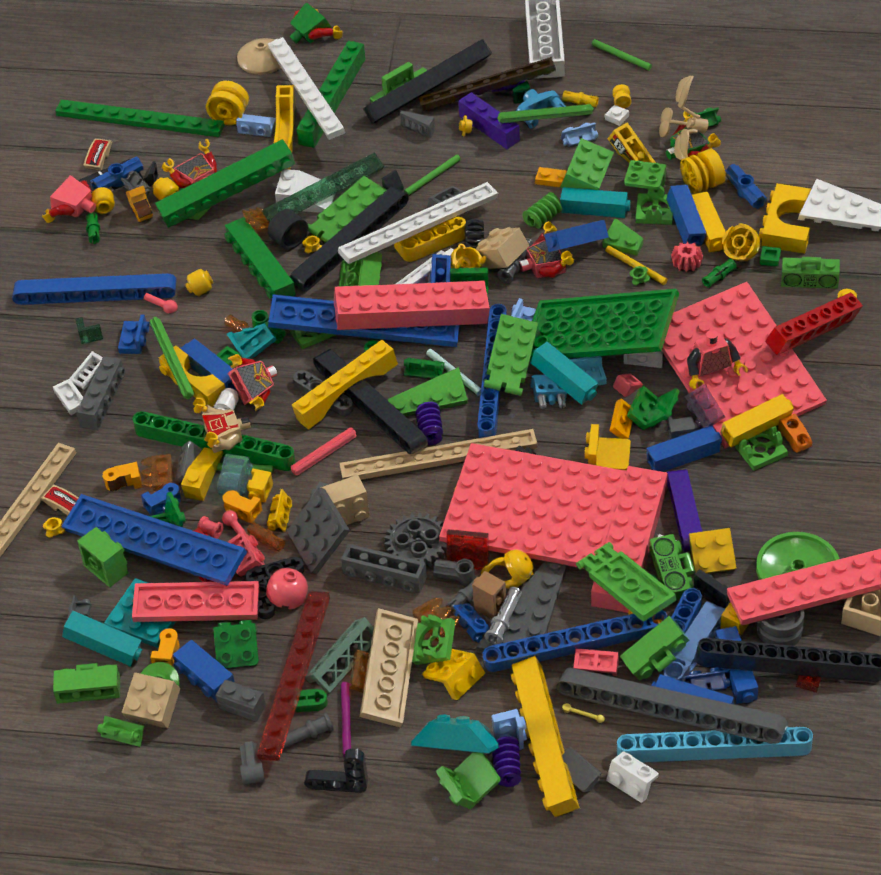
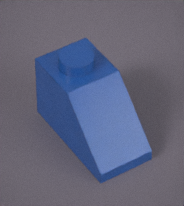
M432 254L429 283L450 282V255Z

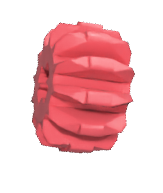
M687 241L686 244L680 243L679 246H674L671 260L674 267H678L679 271L685 270L687 273L688 270L694 271L695 268H700L703 254L699 246H696L695 243L689 244Z

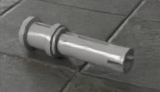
M510 587L498 615L492 618L491 627L484 635L489 643L494 645L502 643V636L509 628V619L522 595V591L519 588Z

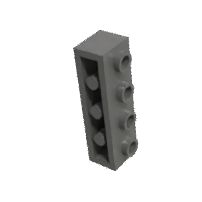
M103 356L76 412L81 428L99 430L125 375V368H123L121 359Z
M348 544L341 558L343 574L369 582L384 584L388 587L404 589L408 592L420 593L427 579L425 562Z

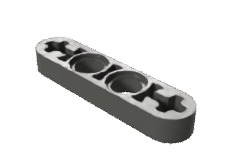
M305 370L297 371L293 375L295 387L306 394L311 391L312 387L324 382ZM342 393L329 409L341 416L349 415L353 412L352 399Z

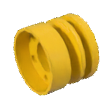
M712 148L699 152L697 156L691 155L680 162L683 181L685 185H688L690 192L693 194L701 193V191H706L708 187L713 188L725 182L724 165L720 156Z

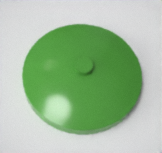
M805 532L783 533L770 539L759 551L756 564L757 576L761 580L839 560V556L832 545L816 535Z

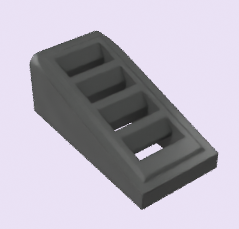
M406 111L400 112L401 126L423 136L432 137L435 131L434 117Z
M452 185L429 197L428 208L464 191Z
M191 441L183 445L180 451L174 483L177 485L182 482L188 467L201 452V448Z

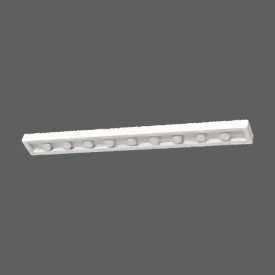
M282 37L268 43L269 50L328 139L330 140L345 134L344 127L285 39Z
M486 182L338 247V253L350 264L497 198L498 192Z

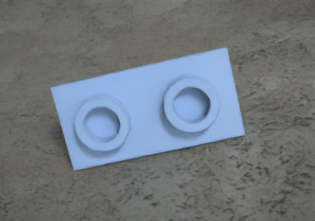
M596 122L591 124L584 123L576 128L568 127L562 131L560 140H563L564 146L568 147L579 144L580 137L587 141L596 140L598 138V132L594 131Z

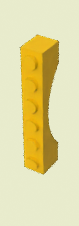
M281 85L276 87L274 143L283 139L292 152L296 107L294 85Z
M383 340L376 343L293 403L292 408L296 419L309 430L325 417L334 401L350 386L367 377L384 375L397 366L398 362L394 349Z

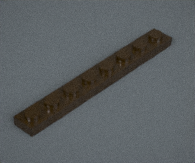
M552 57L427 94L419 97L423 111L433 110L435 107L449 105L452 102L458 101L469 93L482 95L491 90H499L504 86L515 85L524 80H532L537 76L549 75L556 71Z

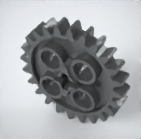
M419 512L417 517L411 513L410 518L403 515L402 521L396 519V525L390 524V530H386L387 536H384L387 553L425 562L430 568L433 561L445 558V553L449 552L448 546H450V543L439 540L443 521L437 522L436 516L430 519L429 514L422 517L421 512Z

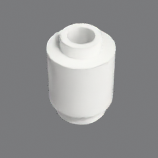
M226 388L220 393L214 408L234 410L239 400L238 393L234 389Z

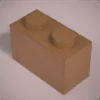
M484 571L480 577L475 578L472 584L474 609L492 619L498 615L506 598V586L503 580Z

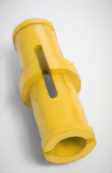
M565 90L562 101L577 105L591 104L592 107L597 108L599 97L586 95L583 92L574 93Z

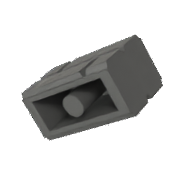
M224 680L216 694L219 709L255 722L258 721L266 707L263 692L229 680Z

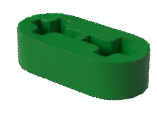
M321 689L292 691L287 696V705L292 712L320 711L326 708L328 704L327 695ZM316 698H320V702H315ZM299 699L298 703L294 704L295 700Z

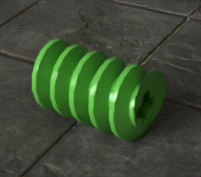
M549 192L538 202L534 203L533 206L523 212L525 223L539 229L547 221H550L552 217H555L557 213H561L562 206L558 197L554 193Z

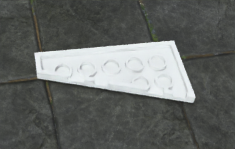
M816 179L798 220L804 221L807 218L814 219V222L817 223L828 221L838 226L858 229L869 227L872 228V231H879L881 229V204Z

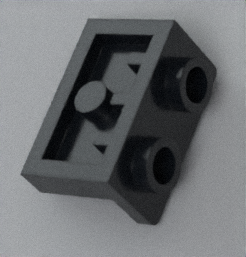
M700 569L694 574V588L699 590L701 595L717 606L726 609L730 603L727 595V588L729 587L719 583L712 575Z

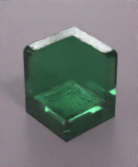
M83 317L75 319L81 344L103 340L100 324L85 327Z

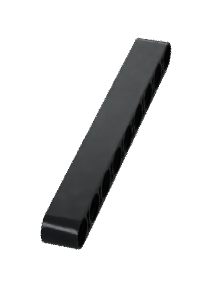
M481 39L363 108V111L371 123L374 124L483 61L492 54V51L484 39Z
M394 186L386 190L291 273L290 278L294 282V286L304 292L309 291L344 260L338 253V247L380 229L406 206L409 195Z
M331 349L313 358L314 366L326 379L347 365ZM366 380L358 381L343 392L344 395L352 399L353 404L409 455L428 445L424 433Z
M702 638L698 642L694 657L695 662L704 667L867 682L881 681V654Z

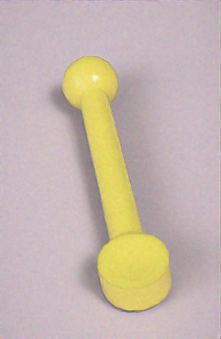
M568 703L563 705L565 713L571 711L596 719L599 723L605 720L604 715H594L575 709Z

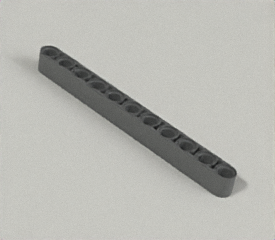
M567 668L556 684L558 692L568 697L772 744H777L782 740L788 727L786 718L778 714L575 668Z

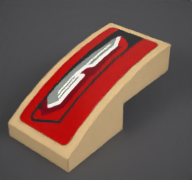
M95 138L86 155L84 167L102 170L105 157L108 158L112 141Z
M52 485L41 497V500L55 511L59 509L68 516L79 497L59 486Z

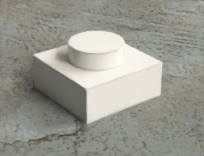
M616 105L605 114L606 121L618 126L629 117L628 110Z

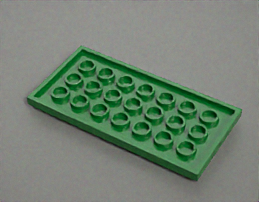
M677 289L540 300L532 320L537 322L538 325L530 361L532 360L534 350L546 342H549L567 358L661 352L679 292Z

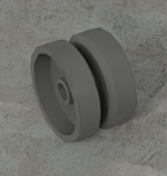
M804 609L757 621L758 637L763 643L794 646L803 635Z

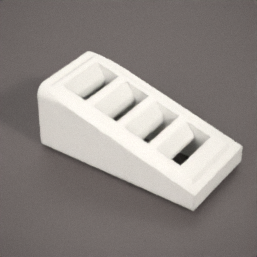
M92 351L70 377L73 384L83 390L87 388L103 357ZM82 378L84 381L80 382L77 379Z

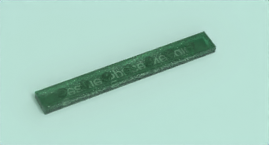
M374 152L263 209L262 213L269 223L278 212L284 209H290L297 214L355 184L363 176L368 177L382 170L385 166Z

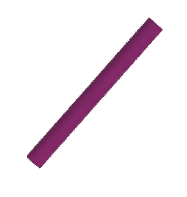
M348 682L341 683L343 757L345 756V751L351 748L350 689Z

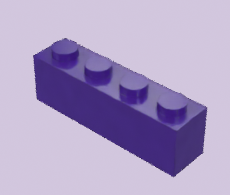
M469 93L458 101L459 116L463 119L464 115H466L467 119L472 120V126L504 148L509 149L520 141L519 125L515 122L500 123L498 120L500 112L473 93Z

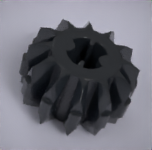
M478 219L467 220L465 224L466 247L476 249L478 243L484 240V222Z

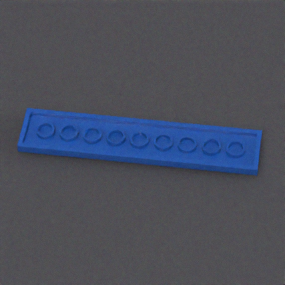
M273 295L268 327L451 347H457L459 325L337 330L334 301Z
M83 494L80 495L61 526L65 531L82 537L97 527L102 532H107L115 543L119 542L126 552L226 586L230 583L247 553L243 547Z

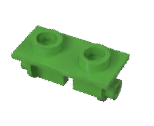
M104 716L103 724L98 725L97 731L100 732L101 737L141 747L144 726Z

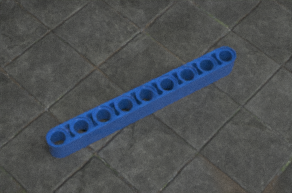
M172 274L19 280L14 284L12 300L19 305L142 300L146 293L160 299L174 297L177 279Z
M502 304L492 305L489 310L478 415L479 438L495 436L497 432L501 389L498 391L483 386L485 379L489 380L490 378L487 370L501 314L507 315L506 307Z
M661 610L644 622L635 614L492 645L486 647L483 651V665L486 670L496 672L512 668V664L536 656L540 662L575 654L576 649L594 650L638 640L658 625L653 622L654 620L659 619L663 621L667 618V614L664 610ZM635 624H639V625H641L642 627L636 629V628H634V627H632V626L635 625ZM613 629H620L621 632H620V633H614V632H612V630H613ZM597 633L601 636L598 638H594L591 635ZM573 638L580 639V641L576 643L570 640ZM558 643L559 646L551 647L550 644ZM532 647H536L539 650L536 652H531L529 649ZM511 652L518 653V655L514 657L509 656L508 654ZM489 657H496V658H498V659L495 660V661H489V660H488Z

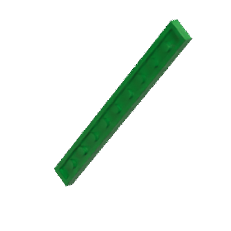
M62 99L55 110L56 116L212 137H220L224 128V121Z

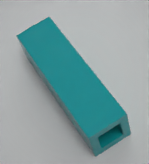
M563 187L560 198L561 213L625 218L626 212L630 211L631 200H628L627 192Z
M549 342L534 350L531 364L581 405L588 400L591 401L596 396L598 382Z
M72 611L63 628V638L130 667L134 660H139L143 651L140 648L142 640L75 611Z

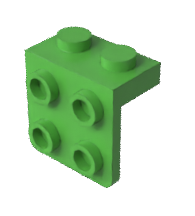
M630 160L624 180L625 186L658 190L661 185H665L666 164Z
M473 752L454 771L444 766H441L436 771L440 777V784L451 794L449 796L451 801L457 806L461 805L468 809H472L500 782L499 775L485 754L480 752Z

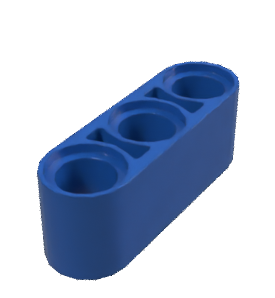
M689 588L684 591L671 616L684 633H686L701 610L702 595L695 588Z

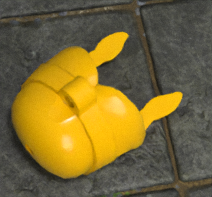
M459 244L450 255V268H479L486 262V256L482 257L475 248L465 247L464 244Z
M516 549L505 553L504 557L491 561L489 565L481 570L482 575L484 571L489 572L495 565L505 566L512 576V579L504 581L506 589L519 587L534 575L533 564L529 556L523 551Z

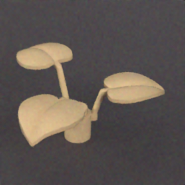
M694 76L683 78L679 82L676 91L678 107L693 117L689 118L687 122L671 120L673 114L671 108H665L661 115L659 127L661 137L668 135L671 123L687 125V128L690 129H683L676 138L674 154L680 160L688 157L689 133H706L708 129L707 119L700 118V115L684 107Z

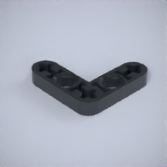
M290 557L252 568L246 573V581H259V591L267 592L266 587L272 570L292 568L303 574V561L299 557ZM265 594L259 597L258 616L261 619H270L275 615L276 609L275 605L270 602ZM264 603H266V606L269 610L265 611L263 609Z
M355 748L347 749L343 762L345 772L309 770L306 772L304 785L314 790L365 792L368 784V774L364 752Z

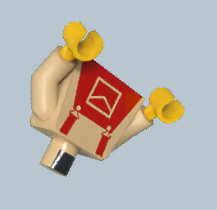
M196 398L193 402L194 412H203L202 419L206 431L204 440L208 442L207 445L212 448L213 453L223 449L231 450L237 443L242 441L241 430L251 428L248 416L237 419L234 410L215 409L206 405L202 398Z

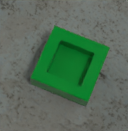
M762 246L760 265L779 266L781 248Z
M226 346L217 356L231 367L233 364L228 358L235 354L241 357V354Z

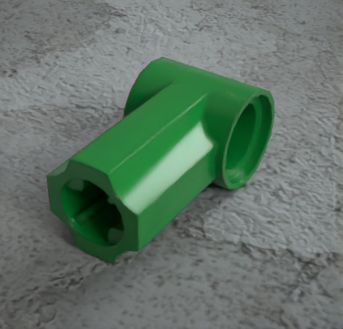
M257 310L252 313V328L261 324L268 326L269 318L266 311ZM269 327L277 339L273 343L279 344L286 335L285 330Z

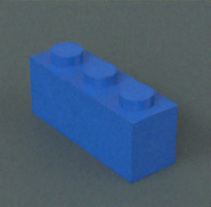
M192 639L172 654L174 659L173 666L176 671L186 675L192 685L200 687L206 697H211L216 702V694L224 680L234 682L233 674Z

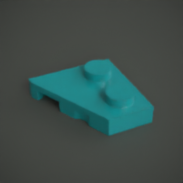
M266 324L257 325L254 328H244L243 331L236 333H227V336L241 356L248 359H253L277 340Z

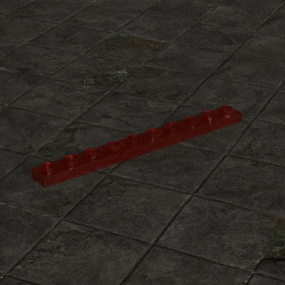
M309 591L257 751V757L260 760H280L329 604V592Z

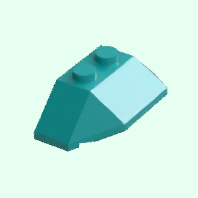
M444 714L438 715L436 719L430 721L411 741V746L489 753L498 748V743L489 728L478 720H470L467 716L450 718V715Z

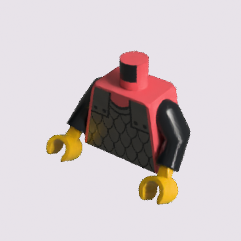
M714 330L708 331L705 338L696 340L693 350L687 358L689 375L692 376L689 386L697 390L696 384L698 382V387L703 389L705 386L704 381L698 379V377L730 367L733 362L735 364L733 370L736 374L741 376L739 373V368L741 367L747 373L748 368L740 363L741 358L736 346L729 339L723 338L720 333Z

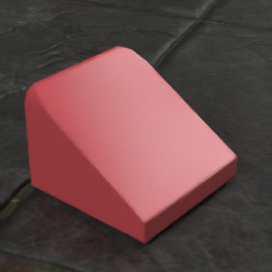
M629 373L618 375L613 388L624 397H627L642 387L643 384Z

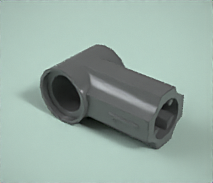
M442 559L435 561L434 577L457 580L463 586H468L476 578L474 565L468 559H462L458 562Z
M253 741L245 742L240 746L242 760L240 768L243 785L265 782L259 745Z

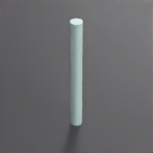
M432 349L426 352V355L432 360L445 362L444 369L447 372L456 369ZM461 373L463 384L476 395H481V388Z

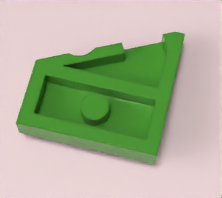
M614 219L608 230L609 237L604 238L602 242L603 248L611 246L620 252L637 256L643 245V238L618 219Z

